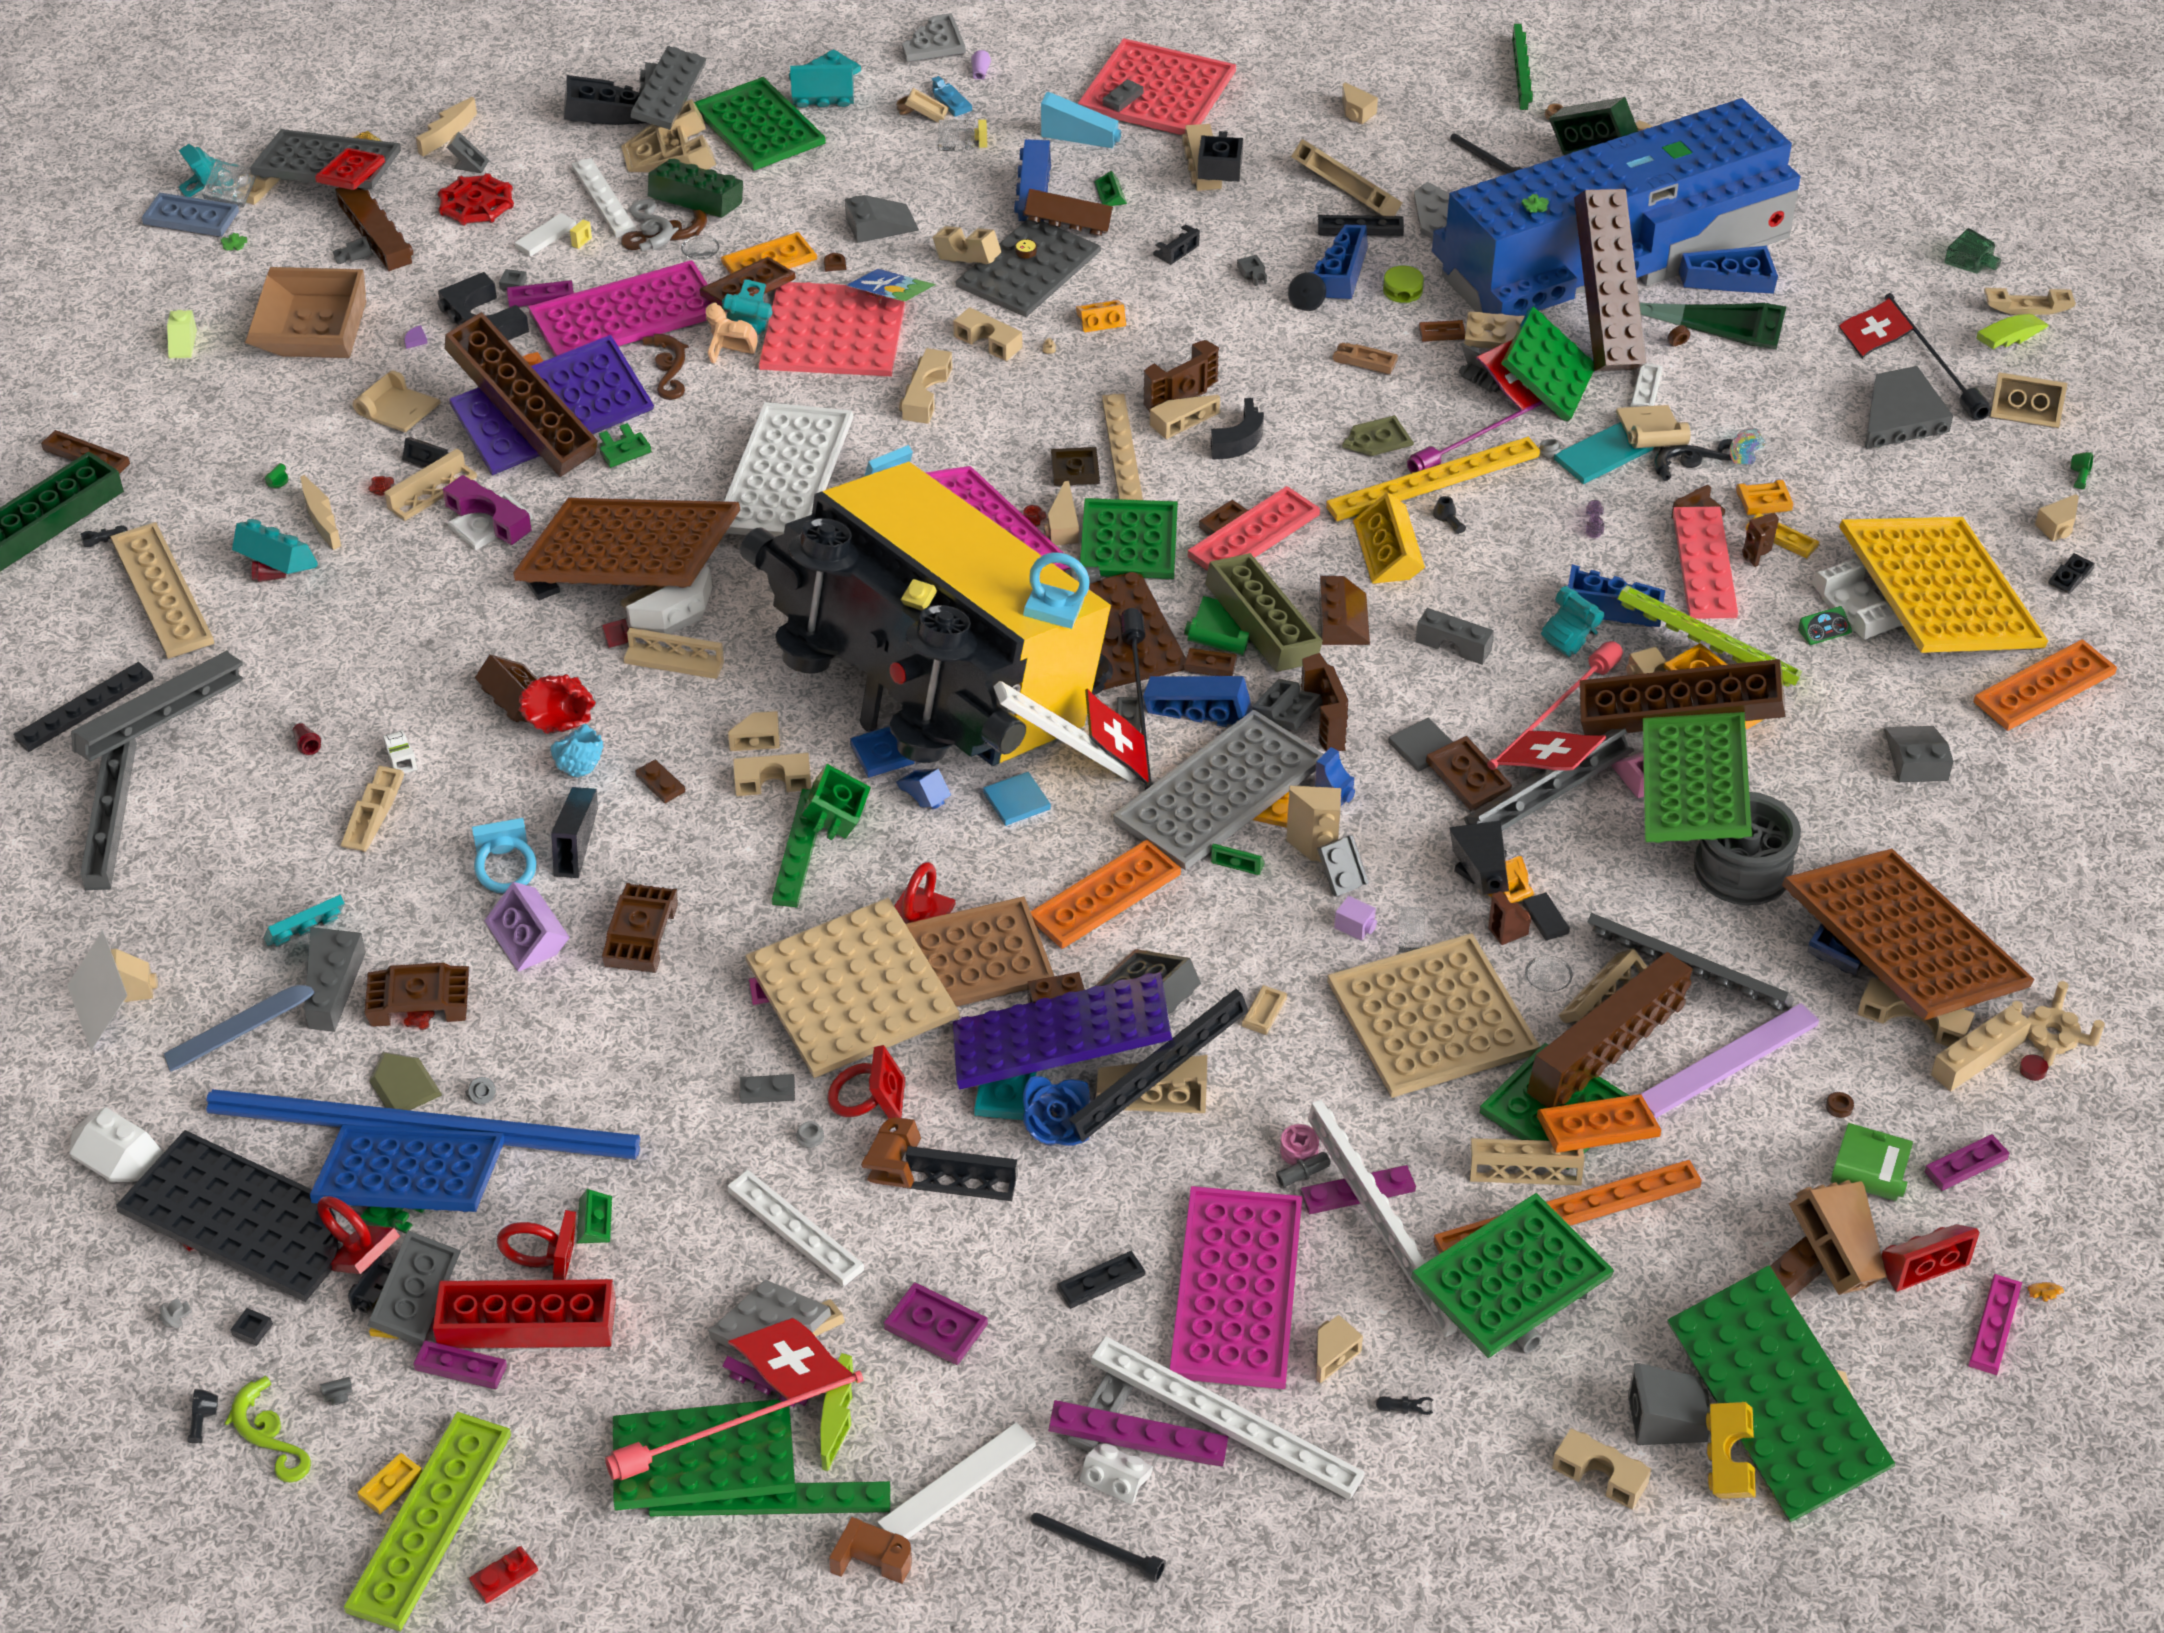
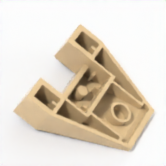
M692 99L685 102L671 130L650 124L621 146L628 172H651L668 159H678L682 163L695 164L699 168L706 170L716 165L713 152L703 135L688 141L687 137L698 134L706 129L703 117Z

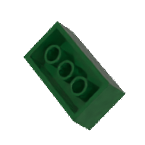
M1626 97L1563 107L1549 117L1563 155L1638 132Z
M668 159L648 173V197L695 211L701 210L706 214L722 218L742 203L743 180L737 179L733 175L717 173V171L712 169H702L695 164H685L678 159Z

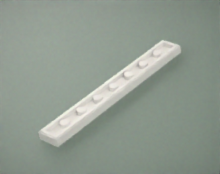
M1001 681L993 686L1001 705L1124 779L1133 781L1137 777L1127 767L1096 745L1086 732Z

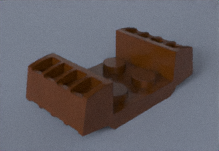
M1202 340L1192 344L1191 360L1167 372L1155 363L1144 370L1143 405L1150 412L1151 408L1168 400L1193 398L1206 393L1207 388L1218 381L1219 347L1207 340Z
M1320 653L1302 659L1301 691L1321 694L1323 701L1320 705L1318 741L1325 751L1330 747L1338 751H1346L1349 702L1334 666L1327 664Z
M626 883L622 894L619 896L607 931L602 953L605 967L657 972L660 963L659 945L667 920L674 919L678 907L676 888L669 889Z
M442 962L389 966L386 970L368 972L364 1014L373 1027L391 1026V1013L445 1010L447 1022L466 1021L469 966H450Z

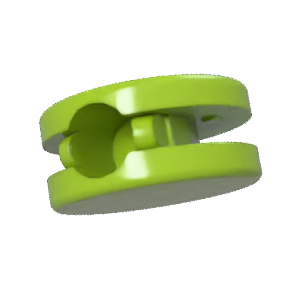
M1406 265L1394 266L1384 274L1383 293L1388 299L1399 303L1416 301L1423 294L1424 276L1421 271L1414 267Z

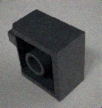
M1219 131V136L1201 135L1197 179L1240 182L1243 138L1227 137V131Z

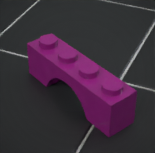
M461 475L443 488L444 501L447 508L461 516L471 513L491 515L493 517L495 536L510 545L515 544L532 531L530 515L525 509L517 507L509 500L495 494L492 490L481 486L475 480Z

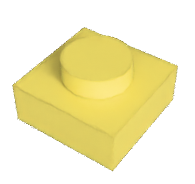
M986 119L978 120V128H974L975 141H979V148H987Z
M583 219L570 229L573 247L579 249L592 238L589 221Z
M913 579L901 600L906 606L924 610L931 603L937 590L934 585Z

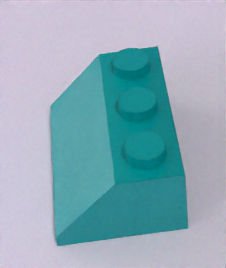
M852 64L790 66L793 105L805 108L809 105L828 107L829 104H837L840 107H847L850 104H854Z
M247 519L246 522L236 523L232 545L233 551L286 574L313 569L318 566V562L309 546L299 541L298 537L282 534L279 529L266 527L261 524V521L256 519Z

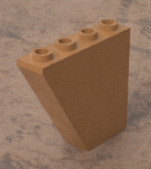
M1847 1180L1839 1185L1835 1182L1826 1187L1823 1184L1814 1189L1807 1187L1796 1193L1797 1199L1790 1202L1789 1205L1838 1295L1864 1290L1887 1277L1865 1186L1862 1181L1851 1183L1850 1180Z

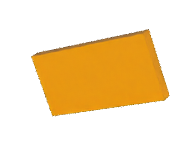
M799 232L721 257V262L730 274L766 257H770L788 269L817 260V254Z

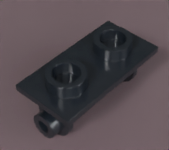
M381 1255L364 1271L358 1283L350 1288L348 1299L352 1312H355L357 1308L363 1313L374 1309L382 1292L376 1289V1287L383 1289L393 1266V1263L383 1264Z

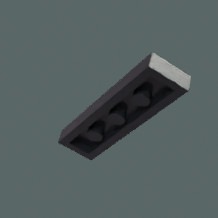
M1318 215V235H1338L1344 225H1366L1367 235L1404 236L1403 216Z

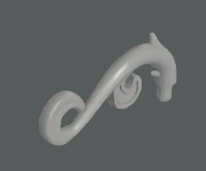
M650 199L637 201L630 208V212L634 217L645 220L641 225L644 235H654L659 232V227L663 228L658 235L649 238L647 242L639 244L642 252L650 249L654 251L670 241L673 234L679 230L678 227L673 228L666 218L652 215L656 205ZM641 209H645V213H641L638 211Z

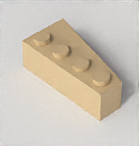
M1208 1055L1190 1057L1124 1110L1206 1113ZM1139 1063L1098 1068L1097 1096Z

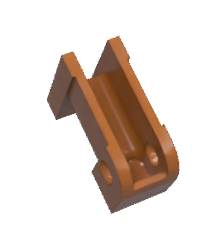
M891 1118L881 1125L872 1146L861 1163L862 1168L872 1169L867 1181L882 1185L911 1188L914 1182L908 1162L901 1160L907 1152V1147H917L921 1140L914 1119ZM895 1127L896 1131L890 1132V1130Z
M851 1517L829 1557L830 1573L842 1577L851 1559L855 1558L881 1568L882 1577L903 1584L912 1566L911 1544L902 1535L894 1534Z

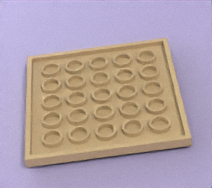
M889 897L745 955L748 966L813 1078L873 1054L874 1047L884 1045L888 1048L959 1018V1010Z
M1473 933L1332 973L1327 977L1331 990L1391 1098L1530 1057L1540 1048L1539 1043Z

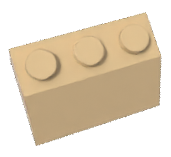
M1999 372L1996 376L1990 417L2059 428L2068 383Z
M1289 786L1286 841L1311 861L1321 862L1317 848L1338 839L1341 788Z

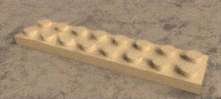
M154 522L110 536L112 544L167 658L170 659L215 644L213 636L157 523Z

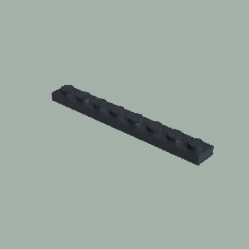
M1234 989L1190 1025L1182 1029L1172 1038L1173 1040L1162 1045L1089 1104L1076 1112L1075 1115L1069 1118L1075 1136L1080 1141H1085L1248 1013L1243 994L1239 990Z

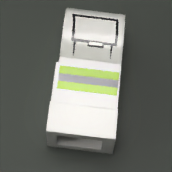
M403 730L384 735L383 740L392 768L400 769L404 773L417 770L414 752L409 746ZM410 761V764L404 768L397 767L396 762Z

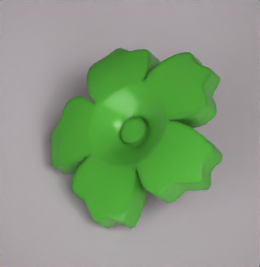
M1532 194L1528 199L1523 198L1521 204L1526 208V211L1537 213V211L1544 212L1547 210L1549 200L1548 198H1539L1537 194Z
M233 233L229 235V238L223 237L221 239L223 249L228 251L235 248L238 251L244 247V243H247V237H239V233Z

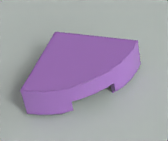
M421 325L412 328L405 335L406 349L428 343Z

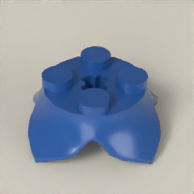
M1043 1076L1030 1077L1023 1092V1123L1027 1132L1034 1139L1045 1145L1074 1146L1084 1143L1085 1141L1082 1142L1075 1136L1069 1118L1090 1103L1088 1083L1069 1079L1063 1080L1058 1084H1052L1048 1078ZM1052 1111L1057 1114L1056 1118L1050 1114Z

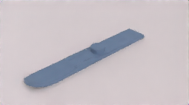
M305 985L284 989L165 1052L164 1056L169 1071L177 1070L296 1007L314 994V990Z

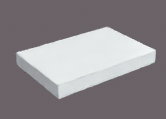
M505 491L498 494L517 507L525 509ZM525 509L530 515V520L533 519L532 514L527 509ZM485 513L460 515L447 522L448 527L474 550L498 538L494 532L493 517Z

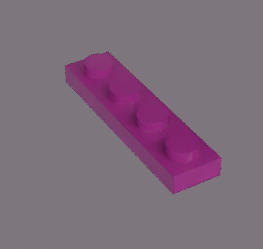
M1407 1165L1371 1173L1379 1191L1387 1198L1416 1191L1415 1182ZM1345 1178L1301 1188V1195L1309 1215L1361 1204Z

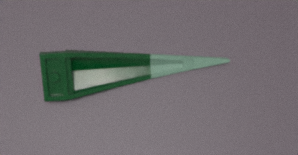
M1765 302L1743 304L1639 303L1641 315L1676 325H1684L1690 329L1750 346L1775 350L1778 347L1786 313V306Z

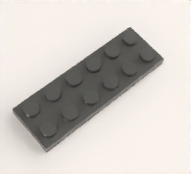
M667 46L631 111V118L671 130L705 67L707 58L680 50L677 47Z

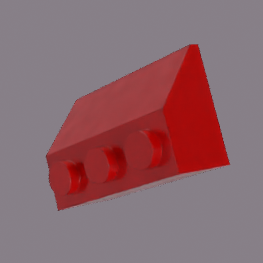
M1954 1224L1946 1228H1937L1932 1233L1924 1236H1915L1908 1242L1888 1246L1882 1251L1886 1278L1895 1291L1898 1292L1970 1265L1980 1234L1979 1230L1974 1227Z

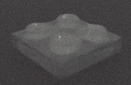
M216 160L202 192L203 199L244 207L257 175H251L250 167Z

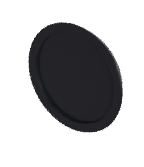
M1305 272L1297 275L1288 287L1290 303L1293 307L1300 310H1316L1322 305L1326 297L1325 283L1314 273Z

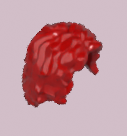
M568 674L563 676L548 675L540 677L535 681H530L527 689L521 691L519 696L521 706L518 710L522 712V716L525 717L526 721L534 725V728L541 729L545 734L550 732L554 734L577 728L584 723L588 724L591 720L590 710L595 706L596 702L578 677L570 678Z

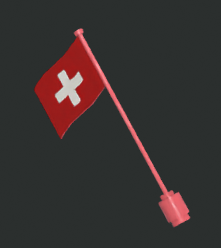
M1614 641L1603 643L1592 653L1588 660L1591 669L1498 757L1491 759L1487 763L1488 767L1491 770H1495L1498 765L1527 766L1563 771L1574 770L1606 739V735L1591 736L1557 731L1532 730L1580 686V680H1586L1594 672L1602 675L1607 674L1621 660L1623 655L1621 646Z
M794 1318L729 1340L728 1344L740 1351L764 1380L787 1400L650 1451L647 1446L642 1447L640 1442L612 1451L610 1456L605 1457L608 1473L612 1480L618 1478L624 1480L649 1470L648 1464L652 1463L651 1456L851 1382H863L862 1373L860 1370L852 1373L831 1356L807 1327Z

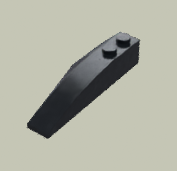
M567 75L564 99L565 120L605 125L646 123L631 118V111L640 96L639 92L633 91V87L625 85L622 88L614 86V82L609 80Z

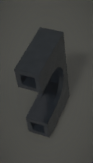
M485 272L479 273L438 290L439 300L437 303L441 312H446L450 321L459 326L476 316V314L470 312L471 310L497 299L495 282ZM517 305L495 314L485 315L508 341L529 332L527 315Z

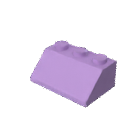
M512 882L484 920L517 971L524 970L556 956L570 938L538 890L516 882Z

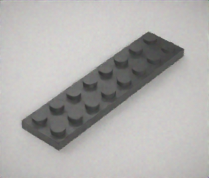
M1594 913L1590 914L1587 921L1593 927L1592 931L1601 938L1611 941L1612 937L1617 938L1616 941L1621 946L1628 949L1639 947L1641 948L1640 951L1645 953L1644 955L1655 960L1664 953L1669 952L1693 968V975L1707 981L1709 976L1713 977L1719 986L1729 990H1733L1734 986L1740 988L1739 991L1742 992V995L1756 1001L1758 997H1762L1767 1002V1005L1782 1011L1783 1007L1790 1009L1794 1002V998L1787 991Z

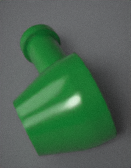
M2083 452L2072 456L2071 469L2078 472L2077 480L2074 483L2075 488L2085 489L2087 476L2090 475L2093 465V452Z

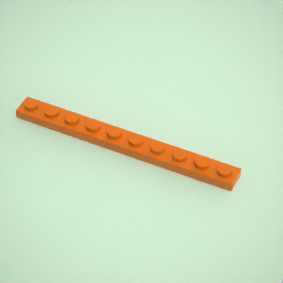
M1689 1159L1550 1200L1546 1203L1571 1226L1701 1187L1702 1179ZM1499 1216L1435 1234L1433 1242L1439 1253H1442Z

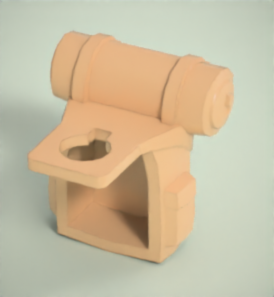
M717 303L708 305L706 308V319L711 326V333L713 335L708 350L711 363L716 362L722 347L754 354L758 341L757 333L752 325L742 320L736 322L726 319L725 311Z

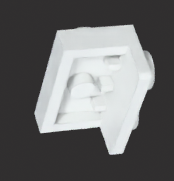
M1100 1443L1086 1455L1080 1481L1121 1501L1132 1504L1136 1499L1138 1488L1150 1477L1153 1466L1145 1463L1143 1459L1137 1456H1129L1118 1451L1113 1445Z

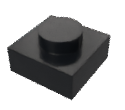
M246 1308L230 1330L233 1337L257 1346L273 1323L270 1317Z

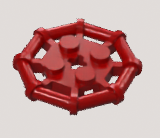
M490 173L463 177L461 175L449 186L439 190L440 207L438 211L442 216L446 215L460 222L461 225L487 221L492 223L495 221V218L508 209L513 208V187L509 182H503L492 177Z

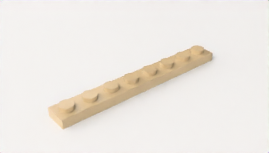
M1125 394L1102 395L1118 498L1143 500Z

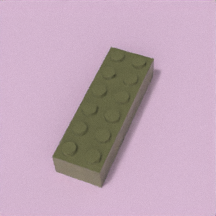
M1251 553L1215 560L1209 563L1205 585L1241 630L1250 633V641L1275 672L1301 667L1303 658L1320 653L1323 640Z

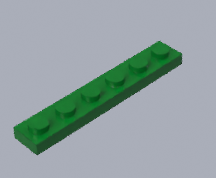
M1514 24L1512 43L1520 110H1528L1529 103L1533 101V91L1531 90L1530 67H1528L1529 55H1527L1526 32H1523L1522 24Z
M802 788L772 896V905L798 908L817 833L812 831L815 822L801 816L811 789Z

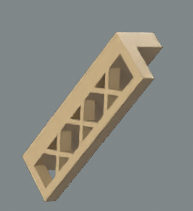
M455 449L385 491L387 508L406 521L444 498L443 489H436V486L444 483L450 484L457 479L454 476L461 471L467 474L466 477L471 480L477 477V473L465 465L463 452ZM431 494V497L427 500H418V497L421 495ZM413 505V508L405 513L400 510L403 506Z
M629 628L627 632L629 648L624 656V664L713 679L718 678L723 667L722 643ZM635 637L642 638L647 643H637ZM659 641L665 642V643H667L670 647H669V648L663 647V646H661L658 642H659ZM681 646H689L694 651H686ZM705 649L715 650V651H716V656H715V655H709V654H708L706 651H704V650H705Z
M1633 948L1617 953L1558 1015L1564 1023L1578 1022L1588 1011L1591 1012L1601 1004L1602 996L1610 997L1616 992L1617 980L1624 981L1625 985L1633 979L1631 977V965L1633 963L1639 972L1647 968L1636 950Z
M1471 1138L1470 1182L1582 1186L1584 1168L1583 1149L1556 1153L1550 1141ZM1477 1164L1490 1165L1493 1169L1488 1173L1477 1172ZM1509 1166H1518L1521 1169L1516 1174H1508L1505 1171ZM1537 1167H1546L1549 1170L1544 1175H1536L1533 1172ZM1565 1168H1577L1576 1176H1564L1561 1171Z

